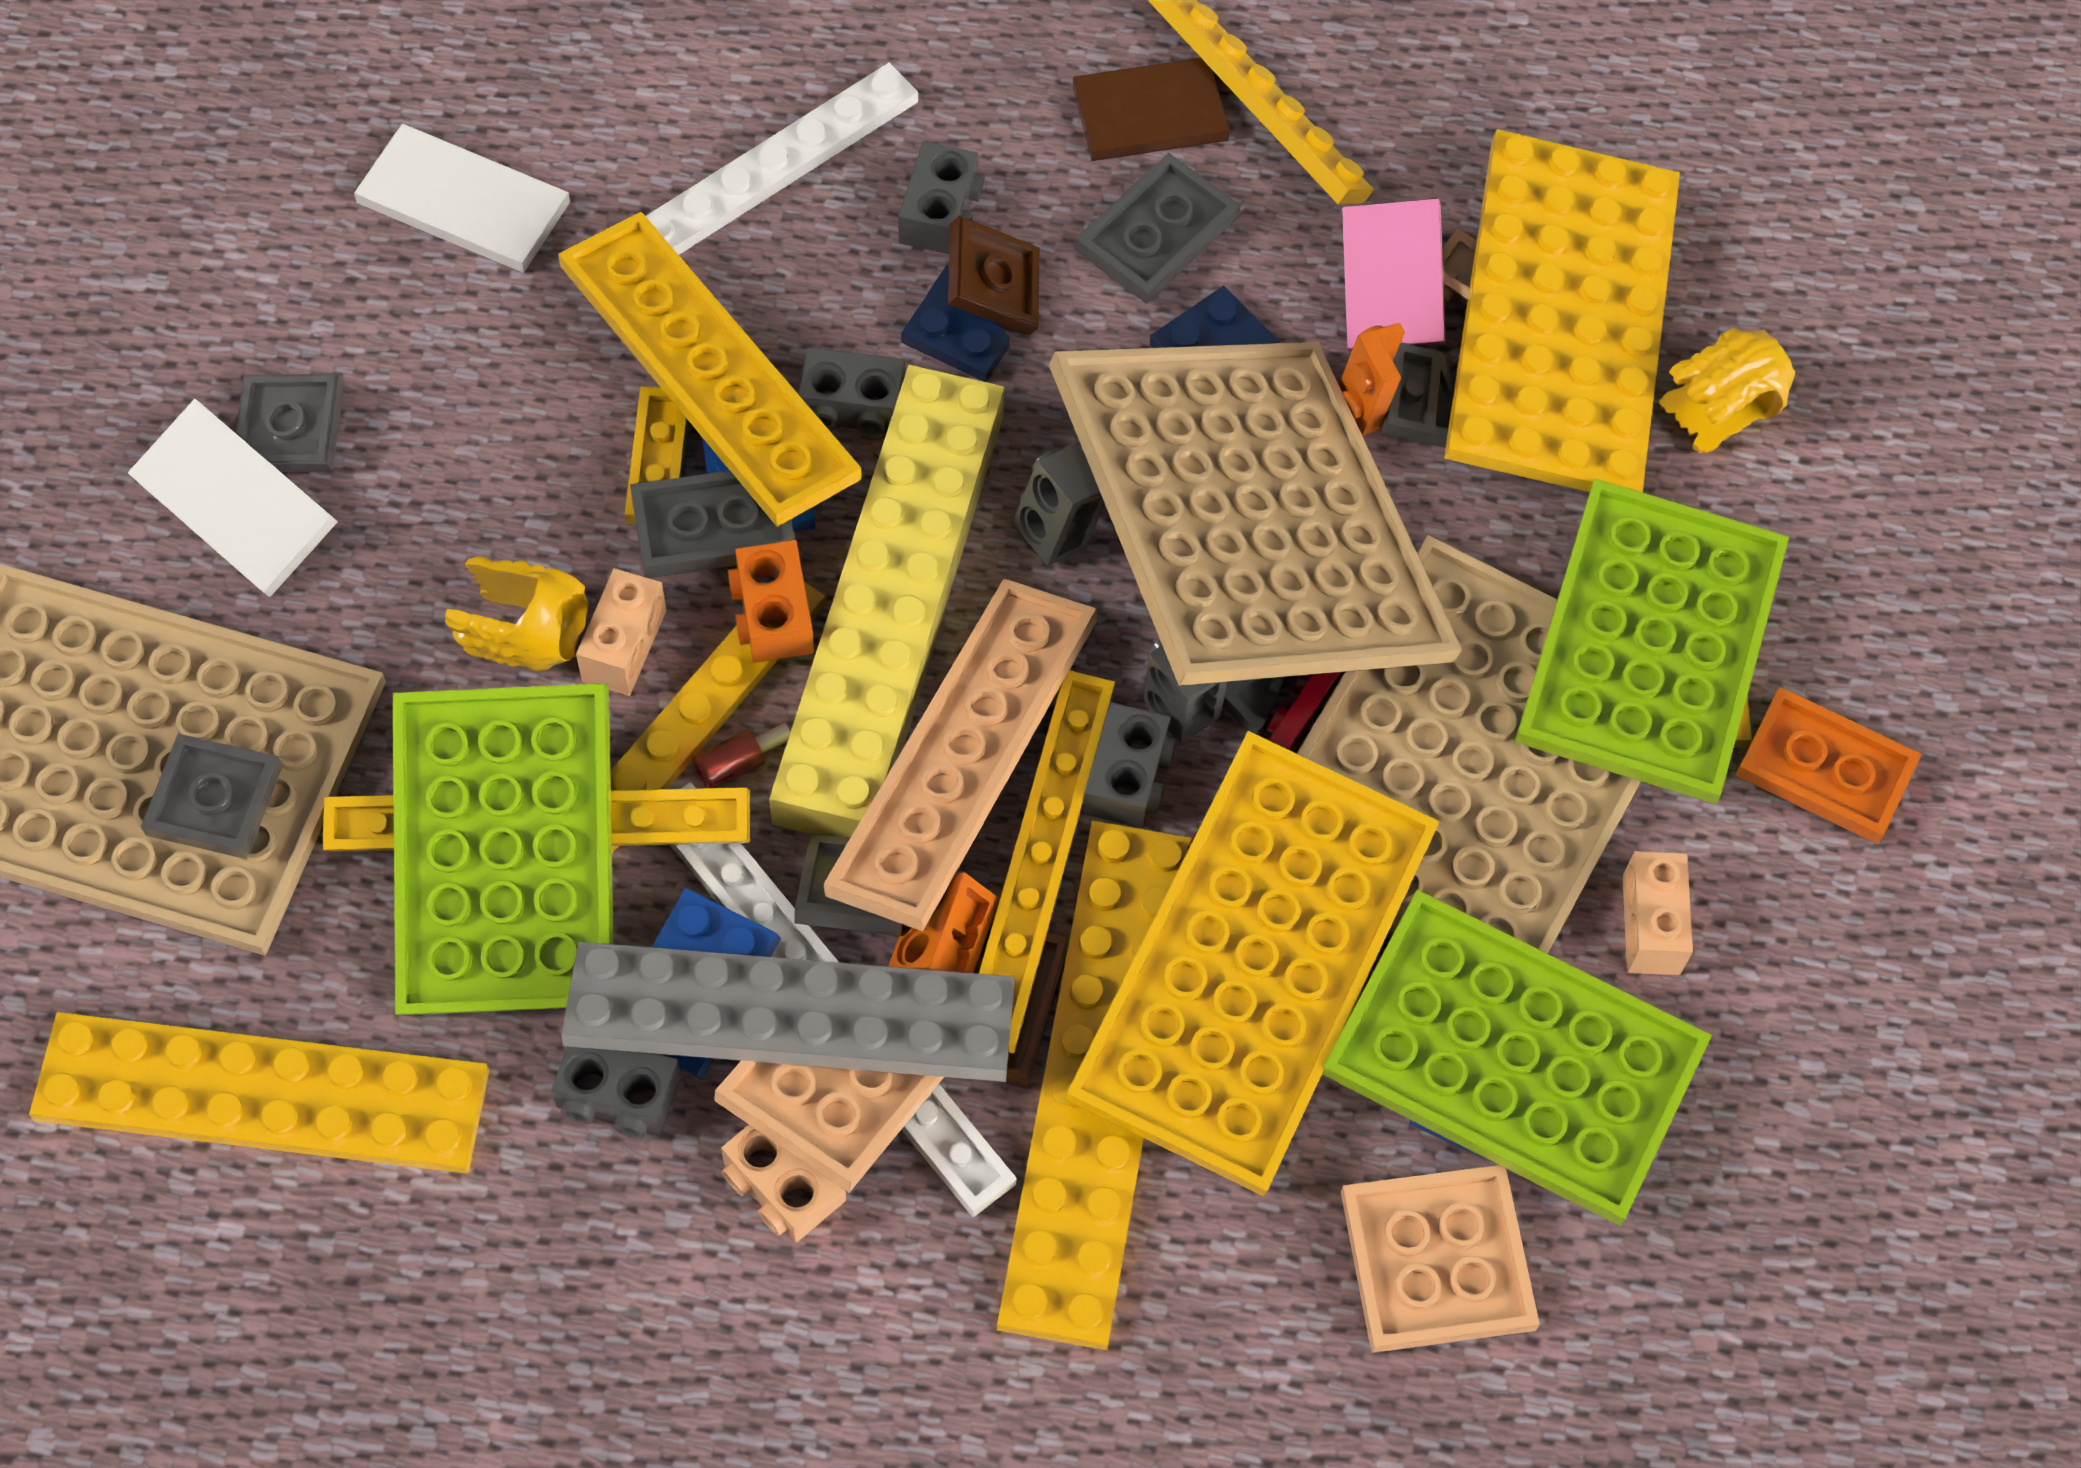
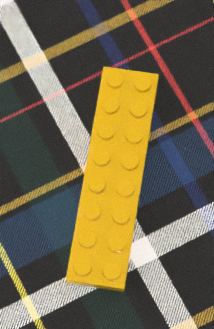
M642 212L558 254L560 267L776 527L861 480V467Z
M56 1012L29 1115L33 1121L468 1174L489 1068L485 1063Z

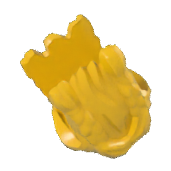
M1732 327L1722 332L1714 345L1707 346L1700 353H1695L1690 359L1681 360L1671 368L1669 373L1674 377V382L1677 385H1685L1668 391L1659 400L1658 406L1665 410V414H1675V419L1679 421L1680 428H1687L1689 436L1697 435L1692 446L1694 451H1697L1699 454L1709 453L1717 449L1722 441L1739 433L1753 421L1767 419L1779 414L1787 406L1789 390L1795 376V370L1784 349L1766 330H1740Z
M481 556L468 558L465 566L468 568L469 573L475 575L473 577L476 579L475 583L481 585L480 594L482 598L503 605L525 608L526 611L519 621L513 624L476 614H469L460 610L447 609L445 623L450 630H453V638L464 647L463 650L474 657L485 658L486 660L498 664H506L510 667H526L535 673L548 670L554 665L570 661L576 657L575 646L580 634L585 630L589 607L585 586L579 580L559 569L544 568L538 564L529 565L525 560L512 562L510 560L492 561Z

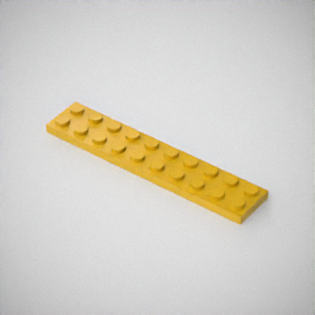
M1093 820L1091 822L998 1316L997 1331L1107 1350L1144 1138L1065 1100V1097L1188 852L1187 847L1192 839L1190 837Z

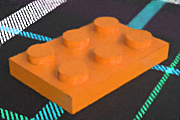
M1779 686L1735 776L1869 841L1879 844L1922 754Z

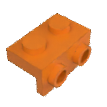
M1401 323L1386 327L1375 325L1357 336L1340 380L1339 387L1362 436L1380 430L1401 380V376L1393 363L1405 334Z

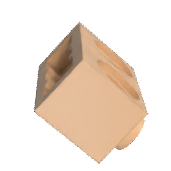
M613 568L576 653L582 682L588 684L605 683L611 691L627 696L631 695L666 613L662 582Z
M1634 851L1623 874L1627 973L1680 975L1693 953L1687 854Z
M750 1125L746 1126L721 1147L724 1165L726 1166L721 1171L722 1175L740 1196H744L749 1191L762 1205L757 1212L763 1222L777 1236L786 1232L797 1243L846 1201V1191ZM758 1150H769L776 1155L775 1160L766 1167H754L747 1162L749 1156ZM794 1189H804L813 1195L811 1201L802 1207H791L783 1199L788 1192Z

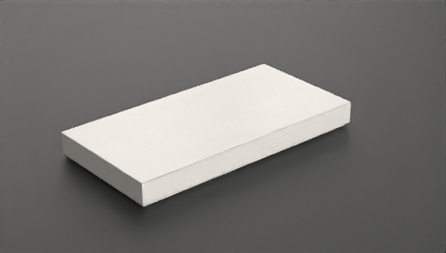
M401 124L354 192L356 202L360 205L522 273L525 272L570 203L569 192L405 124Z
M196 399L187 406L128 472L131 477L269 597L274 594L338 522Z

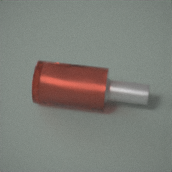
M783 723L754 737L751 731L747 729L692 756L693 765L705 788H717L764 765L763 753L788 742L790 730Z

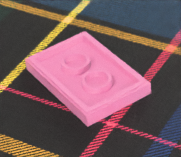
M1439 199L1342 207L1348 351L1352 352L1357 336L1367 328L1375 325L1386 327L1396 323H1401L1405 330L1402 343L1419 347L1446 345L1441 205Z

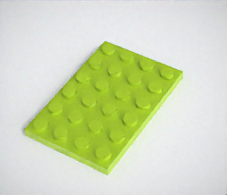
M1594 478L1515 742L1717 804L1724 786L1790 536Z
M605 683L393 693L395 1015L566 1009L578 943L614 944L609 686Z
M1417 889L1326 1060L1322 1075L1621 1227L1712 1035Z

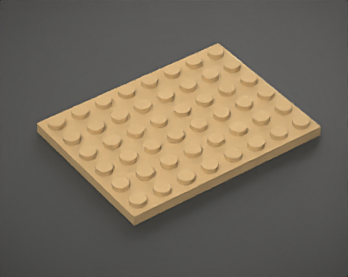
M1319 342L1054 352L1049 363L1050 370L1179 686L1455 661L1462 649Z
M1427 535L1417 554L1462 649L1454 662L1346 671L1297 754L1440 821L1386 936L1387 939L1391 940L1418 889L1548 954L1642 781L1515 742L1557 599Z
M0 564V878L266 956L323 827L324 797H336L385 686L386 680L383 673ZM178 733L279 756L283 766L247 859L145 836L142 831L141 824Z

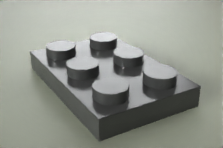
M1167 153L1075 238L1074 250L1147 304L1239 217L1241 205L1172 154Z
M731 471L630 484L643 572L646 578L737 566L735 549L795 540L791 519L776 527Z

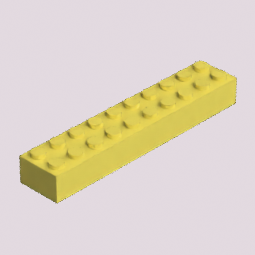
M908 365L769 798L772 825L809 834L851 838L902 752L1004 417V386Z

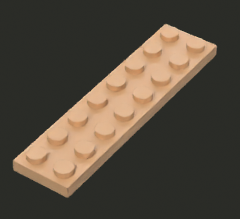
M1008 579L1002 580L825 880L824 892L826 897L917 930H924L1097 622V608Z

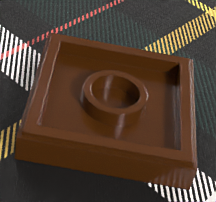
M959 215L950 223L948 305L1025 335H1031L1038 329L1040 248Z

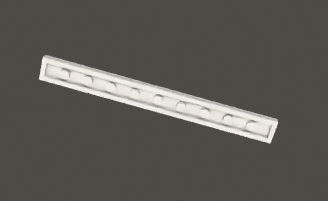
M690 782V783H688L687 785H685L684 787H682L681 789H696V788H695V787L693 786V784ZM741 843L670 845L717 904L776 932L780 936L781 940L771 957L838 962L809 925L794 923L795 908ZM938 1084L901 1130L968 1213L975 1217L1016 1186L1017 1178L940 1084Z

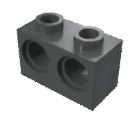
M922 141L898 216L900 244L949 254L950 223L959 215L972 220L973 212L968 211L971 200L979 202L982 195L985 174L978 172L977 152Z
M807 347L798 395L828 429L835 426L858 429L864 434L874 436L887 433L905 377V359ZM825 390L834 391L831 394H821L819 392ZM878 396L882 397L883 399L870 400L868 398Z
M1077 444L1058 452L1056 450L1047 451L1034 462L1032 466L1033 472L1025 491L1020 496V504L1012 522L1046 566L1076 554L1087 547L1105 505L1085 453Z
M1159 640L1149 652L1143 701L1153 713L1171 717L1169 732L1174 738H1177L1181 745L1221 718L1227 682L1179 686L1162 643Z
M1110 702L1085 789L1082 814L1143 829L1147 812L1158 813L1164 783L1156 781L1160 766L1170 768L1177 738L1168 736L1171 717ZM1131 740H1142L1149 747L1134 749L1126 743ZM1125 784L1132 786L1137 792L1131 795H1122L1113 788Z
M567 1046L551 1092L556 1107L562 1109L561 1114L572 1121L591 1124L593 1119H598L614 1124L613 1128L617 1132L628 1137L642 1139L646 1133L661 1137L681 1080L678 1059L660 1054ZM596 1074L603 1078L601 1083L594 1089L581 1090L576 1087L579 1079L585 1075ZM646 1088L655 1092L654 1097L645 1104L636 1105L628 1101L631 1093L638 1089Z

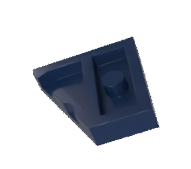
M946 265L903 329L901 343L983 382H987L1008 350L1010 337L999 324L948 305L949 266Z
M1223 285L1151 334L1149 345L1152 348L1275 344L1281 342Z

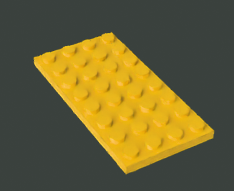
M1496 130L1491 142L1444 459L1585 492H1590L1594 478L1643 493L1680 172L1508 131Z
M1248 731L1066 1093L1065 1100L1264 1197L1324 1071L1323 1066L1347 1022L1440 821Z

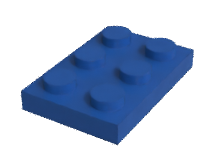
M685 888L653 943L652 948L771 957L781 938L776 932ZM660 1054L678 1059L681 1070L700 1080H703L714 1058Z

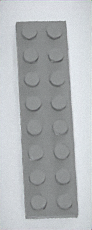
M579 942L561 1036L563 1046L1006 1082L1015 977Z

